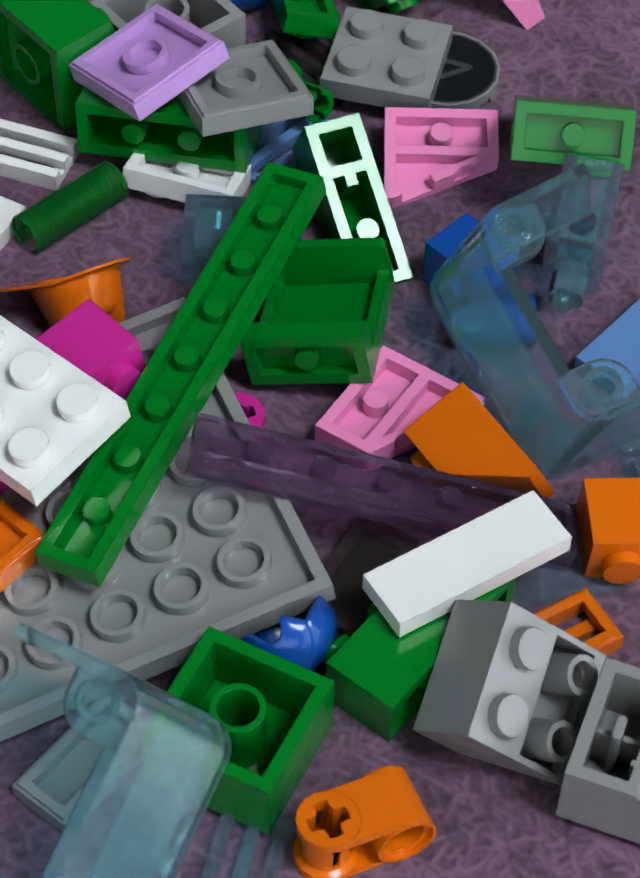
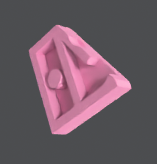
M385 107L383 186L391 209L439 193L497 170L499 160L498 110Z

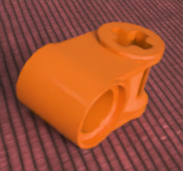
M390 765L378 768L360 779L326 791L315 792L306 797L297 808L295 828L298 837L294 843L293 859L295 867L305 878H348L384 863H395L418 854L434 840L437 830L406 770L401 766ZM320 811V821L316 823V813ZM334 853H337V863L333 865Z

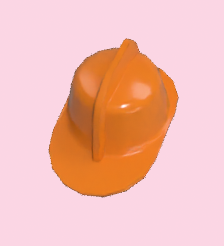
M125 257L69 276L0 287V292L29 289L50 327L89 298L116 322L120 323L125 319V295L120 266L130 262L132 258Z

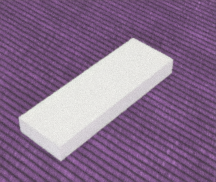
M532 490L363 574L362 588L400 638L452 611L455 600H474L570 550L572 536L537 493Z

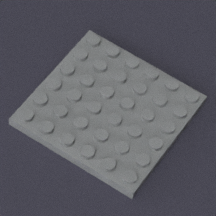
M185 297L119 323L139 340L145 365L149 362L186 300ZM224 372L100 587L42 568L37 560L0 593V742L184 664L208 626L239 639L249 633L254 634L280 623L279 619L281 616L294 617L310 610L315 598L318 596L323 597L327 602L336 599L333 583ZM94 452L37 507L12 488L1 494L0 500L3 499L46 534Z

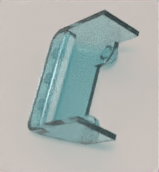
M584 162L493 207L438 268L430 283L433 307L478 391L485 397V403L491 415L537 466L546 480H556L565 477L640 439V387L629 369L618 361L600 358L569 370L513 268L529 261L539 253L543 247L545 237L591 215L590 172Z
M19 622L13 634L14 637L45 655L76 669L64 695L66 719L78 734L103 746L40 878H175L230 760L231 739L226 727L206 711L106 661ZM0 875V878H13L9 876Z

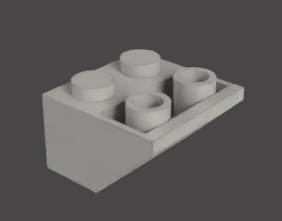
M455 600L413 731L457 753L562 786L566 767L606 655L511 601Z
M606 657L564 773L556 816L640 844V668Z

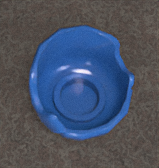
M318 596L315 598L310 610L294 617L281 616L279 619L281 627L273 625L254 634L249 633L239 638L314 672L325 660L332 644L336 641L337 621L335 611L323 597Z

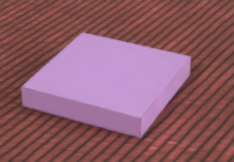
M155 4L69 64V68L76 82L140 122L230 57L222 40L164 7Z

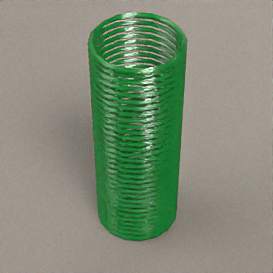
M103 161L101 164L93 167V169L70 181V183L47 195L44 199L21 211L18 215L13 216L12 228L20 243L25 244L24 241L30 240V237L33 238L34 236L37 249L31 252L38 254L51 244L62 239V237H65L127 198L129 189L126 179L113 163Z

